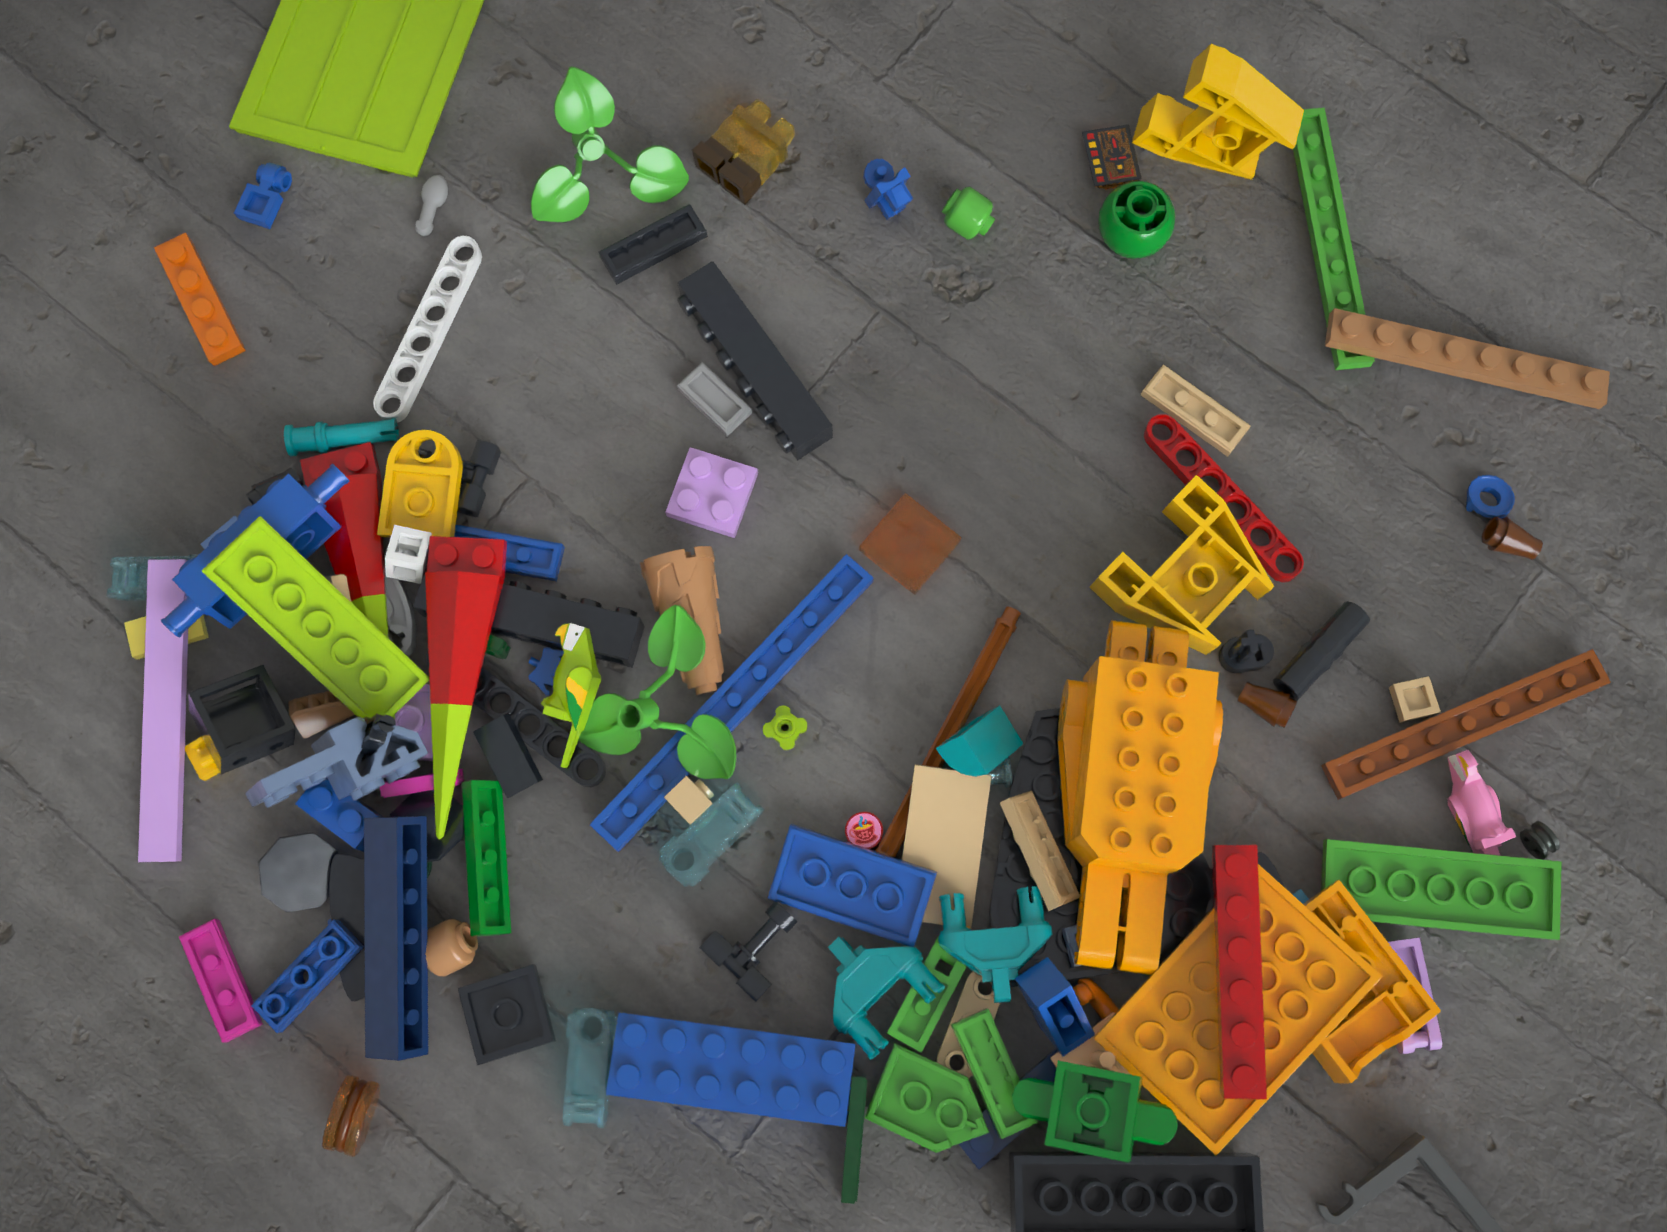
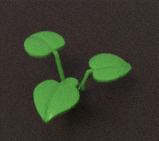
M570 66L556 96L554 114L559 125L567 132L572 133V142L578 151L574 155L576 160L575 172L572 175L566 166L560 164L545 170L538 178L533 189L531 212L533 218L538 221L567 222L578 218L586 210L589 203V190L582 181L578 180L582 174V161L584 159L594 161L603 154L608 155L625 170L634 174L630 180L629 188L638 199L648 203H659L676 196L688 183L689 175L676 153L665 146L654 145L641 151L636 159V167L631 166L610 150L594 127H605L612 121L615 111L613 98L607 88L593 75L582 69Z
M674 605L663 612L656 621L649 636L648 653L650 659L656 666H668L666 672L646 690L640 691L639 698L627 700L615 693H608L598 697L593 702L586 726L580 734L579 741L598 752L622 755L631 752L637 747L641 740L640 729L651 727L652 729L661 728L683 731L686 735L679 740L677 747L679 761L683 768L698 778L729 779L735 769L736 746L732 733L725 723L719 718L708 714L697 716L691 727L686 724L660 721L658 719L659 707L650 698V695L674 674L675 668L682 672L691 671L701 663L704 657L706 646L704 635L698 624L682 606Z

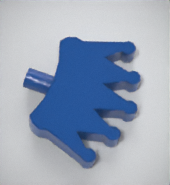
M549 647L543 648L540 661L531 657L528 662L536 667L528 675L529 680L535 683L545 696L550 695L545 685L553 687L552 677H554L557 666L564 654V651L552 650Z

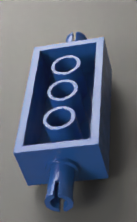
M331 464L309 487L306 485L302 487L289 473L283 479L273 482L268 487L266 494L258 502L243 509L238 515L236 522L226 531L216 534L203 552L196 558L189 559L181 566L179 573L172 580L185 593L187 598L165 618L161 619L163 625L178 638L203 614L211 616L229 629L235 626L247 613L210 580L202 570L259 516L307 559L342 527L325 510L327 506L324 503L346 483L348 484L350 482L349 479L334 464Z

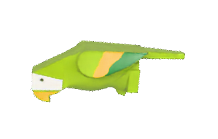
M572 623L561 625L555 633V636H560L564 654L554 674L553 694L544 698L541 702V705L544 706L542 714L573 723L560 766L563 768H568L580 734L586 726L602 679L596 664L590 629Z

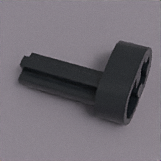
M1250 629L1242 636L1229 639L1221 647L1219 662L1226 671L1231 673L1256 671L1262 669L1272 660L1274 647L1267 637L1255 634L1254 630ZM1261 650L1262 655L1256 661L1255 653Z

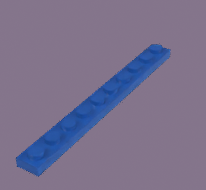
M846 554L685 724L691 727L697 716L708 714L719 718L732 732L873 583L874 577ZM678 731L589 824L616 851L619 852L667 801L664 796L686 776L689 778L692 775L683 768L677 753L678 742L686 735L685 732Z

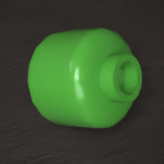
M970 186L962 190L956 188L941 211L945 214V225L967 240L974 238L978 233L984 236L995 220L990 215L993 210L992 201Z

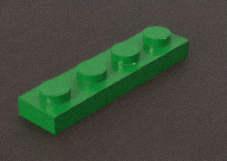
M499 781L462 782L470 935L492 936L510 934L511 917L502 787Z

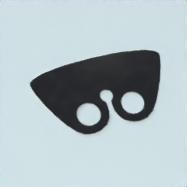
M337 854L332 860L330 869L331 922L338 919L364 946L339 972L348 998L351 1001H358L365 997L364 859Z

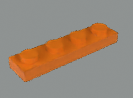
M185 232L154 247L208 361L213 366H216L245 352L242 341L187 233Z

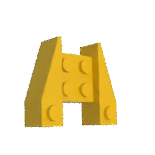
M1211 43L1193 60L1183 98L1200 106L1194 110L1177 102L1171 96L1157 93L1141 108L1132 141L1133 144L1161 157L1252 179L1254 178L1260 153L1275 141L1290 149L1295 147L1304 110L1243 58L1230 53L1226 48L1218 47Z
M1196 475L1162 511L1188 538L1151 576L1122 552L1089 588L1116 613L1139 624L1146 625L1150 629L1152 626L1187 630L1189 633V647L1207 655L1216 649L1221 642L1206 628L1245 588L1258 600L1271 591L1274 585L1224 499Z

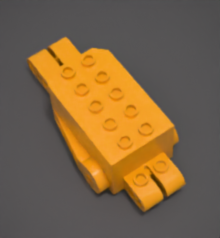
M1111 620L1107 633L1105 656L1097 658L1084 675L1083 681L1066 679L1059 712L1058 754L1065 845L1083 867L1077 932L1075 935L1078 952L1074 953V963L1111 969L1115 960L1117 936L1119 933L1117 969L1119 971L1152 975L1158 970L1167 875L1182 869L1203 852L1208 791L1218 757V747L1223 725V706L1220 700H1216L1219 672L1187 668L1189 633L1187 630L1152 626L1145 662L1147 626ZM1122 890H1123L1120 926H1118V925H1119V915H1120V905H1121V895H1122Z

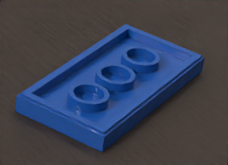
M791 824L768 899L909 947H914L937 872Z

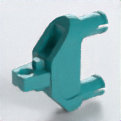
M1032 886L1030 891L1032 903L1029 901L1028 887L1017 889L1021 924L1018 927L971 931L966 926L964 894L954 893L955 910L951 909L950 894L939 897L943 931H940L938 936L940 947L973 972L982 975V983L992 982L994 1003L1010 1002L1009 980H1015L1018 977L1019 970L1052 936V926L1044 918L1042 895L1038 886Z
M840 936L828 947L841 962L836 968L839 975L836 981L833 1008L834 1026L844 1035L849 1033L864 1050L869 1059L876 1057L880 1053L878 1049H884L889 1041L866 1018L867 1011L899 979L905 978L924 999L926 1004L936 998L935 994L926 986V983L938 994L945 988V985L922 963V953L917 947L865 949L860 945L855 950Z

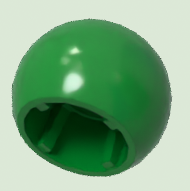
M1130 181L1112 190L1105 198L1099 212V232L1106 245L1116 254L1131 259L1144 258L1161 250L1171 238L1176 218L1175 209L1170 197L1159 186L1147 181ZM1137 209L1139 211L1145 212L1146 214H1138L1135 212V210Z

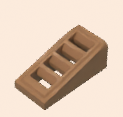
M330 691L289 701V716L304 739L355 715Z

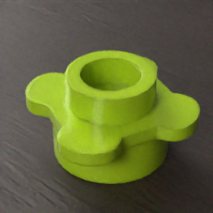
M779 706L776 708V715L771 722L764 724L763 734L767 738H773L780 744L783 750H790L795 746V741L800 733L806 732L807 722L804 718L794 716L790 712L789 707ZM785 724L789 727L787 731L781 729Z

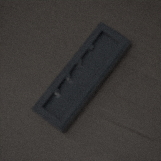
M689 204L598 253L617 285L708 236L706 229Z

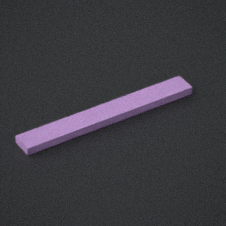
M186 559L148 560L138 862H177L182 860L188 629L178 638L163 625L161 619L165 618L187 598L185 593L172 580L179 573L181 566L188 561Z

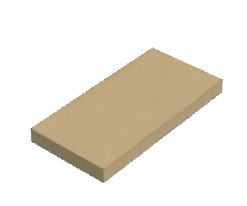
M918 764L914 766L902 860L937 872L922 922L943 925L939 897L950 894L951 909L955 910L954 893L964 894L966 926H970L971 929L991 774L973 777L961 774L954 769Z

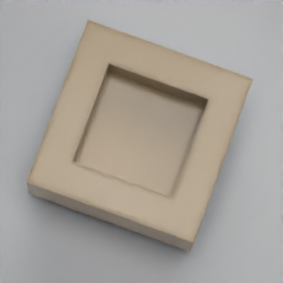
M1429 676L1393 684L1389 687L1400 723L1433 716L1441 712Z

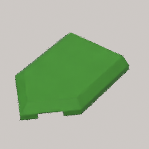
M894 1044L864 1117L865 1119L935 1153L989 1133L967 1076L901 1045Z

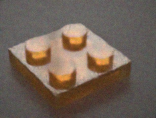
M905 493L860 544L859 551L915 595L961 542L962 537Z

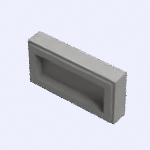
M703 362L677 385L678 391L725 436H729L752 414V409Z

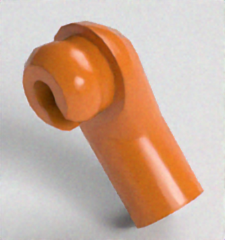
M1092 979L1078 980V985L1072 987L1081 1006L1089 1002L1102 1020L1112 1012L1115 1014L1119 1010L1110 996Z

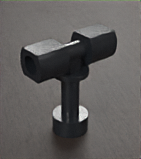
M477 440L470 462L462 461L463 471L457 512L472 517L479 516L486 496L482 488L487 474H494L501 454L497 445ZM419 448L420 458L432 456L431 451Z
M776 901L765 911L770 918L744 946L739 941L732 946L715 930L699 947L719 967L723 964L738 979L736 984L755 1002L772 985L756 969L760 961L755 956L781 928L788 933L797 923Z

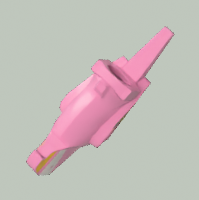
M1469 750L1447 757L1453 782L1451 796L1447 798L1448 807L1473 853L1500 856L1498 847L1502 846V842L1516 837L1513 828H1506L1502 822L1499 799L1491 786L1486 785L1476 768L1478 763Z

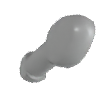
M440 174L430 177L422 187L423 207L419 220H416L415 223L416 232L421 236L431 234L434 228L433 220L436 210L445 203L448 196L447 182Z

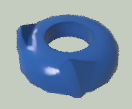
M1478 476L1472 480L1467 489L1466 510L1469 512L1475 511L1483 517H1506L1515 503V495L1512 488L1497 476ZM1480 492L1491 493L1497 500V506L1484 504L1480 499Z

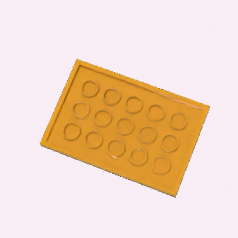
M1259 864L1267 1100L1224 1099L1220 1091L1214 908L1162 962L1158 970L1150 975L1094 1036V1039L1106 1051L1114 1054L1116 1061L1131 1075L1142 1077V1085L1161 1104L1171 1108L1176 1118L1215 1155L1228 1144L1383 977Z

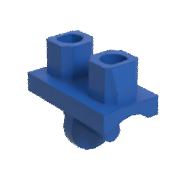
M883 159L870 161L864 169L863 178L865 184L872 189L864 201L869 209L878 205L886 220L906 208L905 205L913 200L905 186L906 181L911 177L905 167L895 177L892 166Z

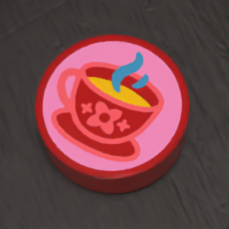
M858 812L852 815L846 823L845 836L849 843L872 850L882 839V823L876 815L870 812Z

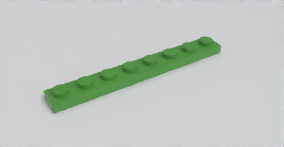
M1325 107L1304 109L1293 151L1326 325L1328 326L1329 314L1334 308L1365 315ZM1331 348L1335 370L1371 367L1375 362L1374 357Z

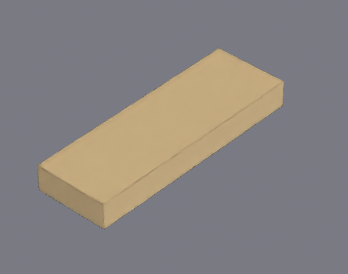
M1162 365L1141 393L1142 397L1227 457L1251 427L1165 365Z

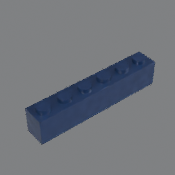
M427 816L364 818L365 1058L400 1061L428 1055V965L426 960L428 942Z

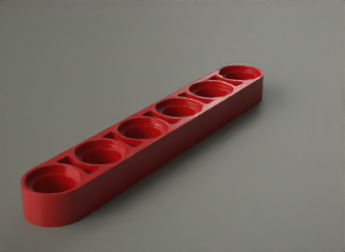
M1158 414L1152 417L1144 431V440L1147 445L1185 485L1196 475L1200 478L1211 476L1217 479L1220 488L1216 493L1224 499L1226 504L1235 502L1243 507L1244 517L1235 520L1264 570L1276 581L1289 582L1302 571L1304 565L1303 556L1174 418L1166 414ZM1157 424L1167 426L1171 432V437L1167 440H1158L1152 434V427ZM1181 450L1190 451L1195 457V464L1187 467L1182 466L1176 459V453ZM1262 529L1267 532L1269 544L1266 546L1254 544L1250 536L1251 531ZM1282 555L1291 558L1295 566L1294 571L1283 573L1278 570L1276 558Z

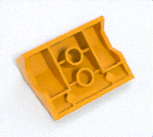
M1337 880L1303 903V905L1383 976L1312 1052L1334 1083H1352L1358 1078L1363 1067L1386 1049L1406 1040L1440 1013L1441 1010L1342 882Z

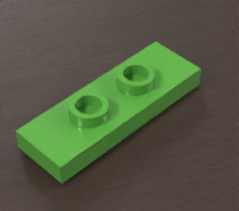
M985 1008L950 1024L999 1138L1004 1139L1038 1123L1035 1119L1023 1117L1015 1110L1012 1094L1020 1080L989 1009Z

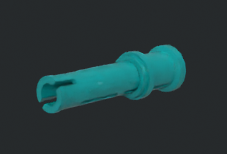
M396 418L329 426L323 421L316 422L315 426L294 428L293 425H285L284 442L290 457L297 456L298 452L319 450L322 454L331 451L332 447L368 442L398 441L399 429H395L398 426Z

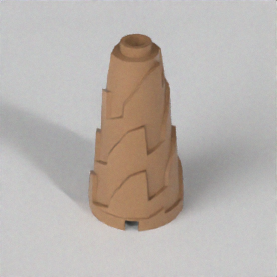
M711 546L694 547L695 555L692 556L691 552H685V549L659 554L643 560L644 562H640L641 573L646 580L655 612L658 611L661 616L671 606H682L698 624L704 635L706 646L701 663L691 671H680L682 681L687 684L688 689H695L696 695L717 691V683L722 682V674L724 672L719 640L721 627L716 598H719L714 566L715 556Z

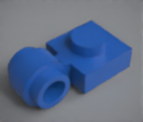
M271 162L259 166L256 172V181L259 186L247 183L234 211L239 220L267 229L271 228L284 200L279 193L288 191L292 183L291 173L284 166Z

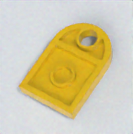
M431 430L413 431L401 437L392 447L386 464L377 535L391 538L394 525L430 532L432 536L454 537L463 464L456 446L442 434ZM428 440L434 441L436 446L434 454L429 458H420L418 452L420 445Z

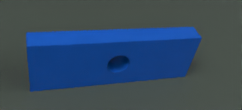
M338 919L333 920L251 1006L276 1033L283 1032L364 947L363 944ZM305 970L309 974V979L307 982H305L303 979V973Z

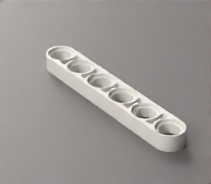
M458 236L449 243L373 401L374 409L382 420L396 418L397 423H399L409 414L481 264V250L476 241L469 236ZM471 247L474 249V253L470 259L466 261L456 259V253L459 249ZM447 277L459 278V285L454 290L446 291L441 288L442 282ZM440 306L445 309V314L440 320L430 321L427 319V313L431 308ZM424 336L430 339V345L426 350L419 352L412 349L413 342L418 337ZM405 367L415 369V376L409 382H400L397 376L401 369ZM393 397L400 399L401 404L396 412L390 414L383 412L382 407L387 399Z

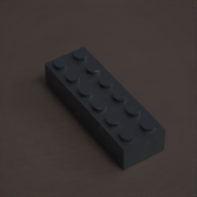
M1009 1152L1011 1232H1264L1260 1156L1254 1154L1218 1153L1215 1155L1214 1153L1132 1152L1131 1162L1127 1163L1080 1152Z

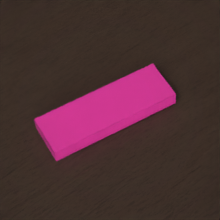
M213 919L179 936L222 1043H227L262 1025L259 1014L251 1006L254 1001L220 920Z

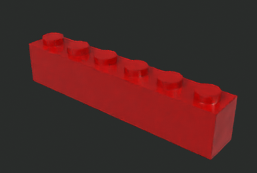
M1212 845L1220 1091L1224 1099L1267 1100L1257 845Z

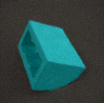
M999 705L971 720L936 749L950 767L961 774L977 777L987 775L1024 743Z

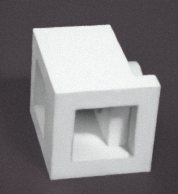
M394 525L385 556L386 577L421 584L426 565H428L429 540L432 533Z

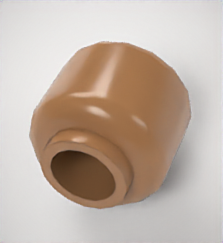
M451 918L427 930L426 960L428 970L433 974L444 977L473 962L475 951L478 948L477 936L470 935V925L468 923H462Z

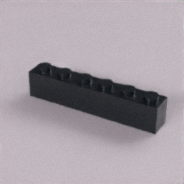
M714 261L679 281L680 297L677 298L680 307L688 317L693 314L699 323L696 327L707 344L712 341L718 349L716 356L724 369H732L738 377L735 382L741 393L746 398L751 396L758 405L755 407V410L766 426L771 423L778 434L775 435V438L786 454L791 451L798 461L832 439L833 427L831 422Z
M424 572L413 607L422 616L427 617ZM510 581L509 585L503 584L490 633L563 651L560 636H555V633L561 625L572 623L590 629L595 659L633 668L645 627L641 618L637 617V612L623 607H616L615 611L601 608V603L586 598H581L580 603L567 600L565 594L554 590H545L544 594L531 591L529 585L517 581Z

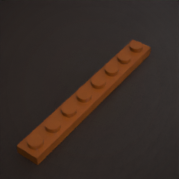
M1591 649L1326 762L1321 767L1339 800L1611 683L1596 653Z

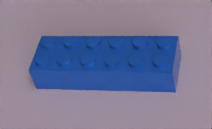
M618 1013L606 1095L845 1127L855 1044Z

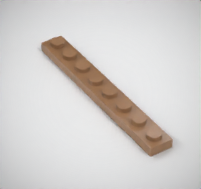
M1336 308L1329 314L1325 340L1326 347L1600 409L1607 404L1610 371Z

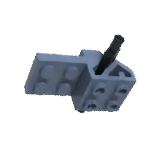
M376 713L371 718L367 716L364 718L357 717L328 730L311 745L315 755L261 779L245 794L252 807L264 802L266 807L269 808L297 792L296 786L301 784L303 790H307L328 778L339 800L351 795L355 801L385 784L384 778L390 784L419 768L420 765L417 760L427 755L428 751L418 732L396 726L395 719L390 715L383 716Z

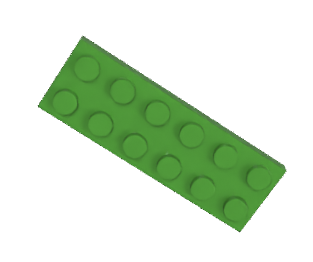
M1331 839L1323 840L1321 891L1335 881L1340 880L1372 922L1560 940L1561 861Z

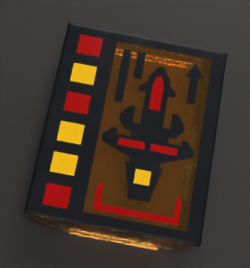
M1129 124L1082 131L1094 187L1112 189L1124 183L1142 179Z

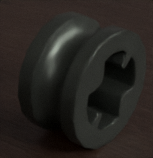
M1536 821L1531 825V830L1524 829L1519 834L1524 847L1536 859L1544 860L1549 855L1548 851L1554 853L1560 849L1556 835L1543 822Z

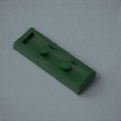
M852 1075L841 1203L855 1204L858 1197L867 1079L865 1076Z

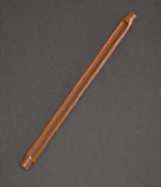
M1007 606L1002 616L996 619L989 638L922 765L943 767L945 760L940 756L936 748L964 727L1012 633L1017 629L1015 625L1021 615L1018 610ZM912 784L878 849H875L876 852L896 857L905 840Z

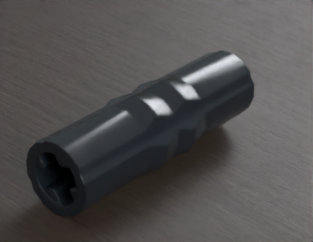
M1344 602L1330 619L1313 633L1310 640L1301 646L1298 653L1273 679L1277 690L1291 694L1290 698L1298 701L1315 681L1330 669L1333 662L1342 656L1349 644L1369 624L1370 618L1367 613L1353 602Z

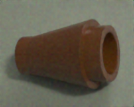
M1493 517L1487 523L1482 534V543L1488 545L1489 550L1521 556L1530 560H1534L1539 555L1543 546L1542 540L1532 536L1508 517Z
M1247 681L1237 702L1244 704L1271 726L1279 725L1285 728L1298 701L1290 698L1291 694L1257 686Z

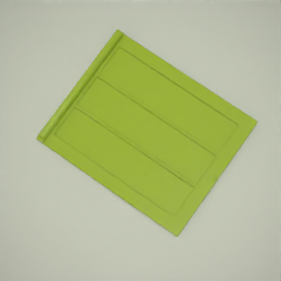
M281 0L229 128L238 133L412 178L414 176L417 177L484 0Z

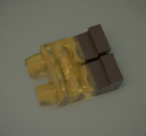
M759 99L752 102L746 109L738 104L732 111L733 114L723 121L719 129L705 143L700 141L692 149L696 168L718 185L721 183L723 189L744 205L747 204L771 176L779 164H782L788 157L787 146L795 136L794 126L784 118H780L772 128L765 124L771 117V110Z

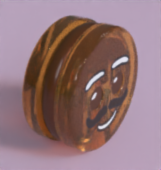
M353 1075L345 1077L327 1119L322 1139L323 1149L332 1152L334 1150L344 1152V1155L350 1157L357 1156L365 1141L377 1107L381 1089L380 1083L371 1080L368 1082L363 1079L359 1080V1077Z

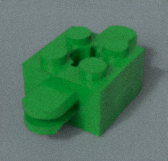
M1058 1060L1054 1082L1026 1078L1015 1086L1012 1094L1013 1105L1020 1115L1048 1122L1045 1145L1122 1162H1131L1134 1140L1163 1145L1172 1140L1178 1129L1177 1118L1171 1108L1165 1104L1140 1099L1143 1079L1140 1076Z

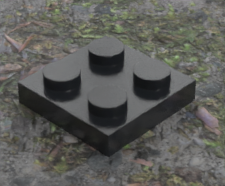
M535 964L458 988L477 1065H483L556 1041Z

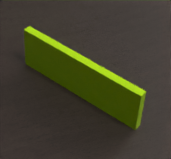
M261 516L202 570L210 580L357 717L364 718L367 716L371 718L376 713L393 717L430 680L425 672Z

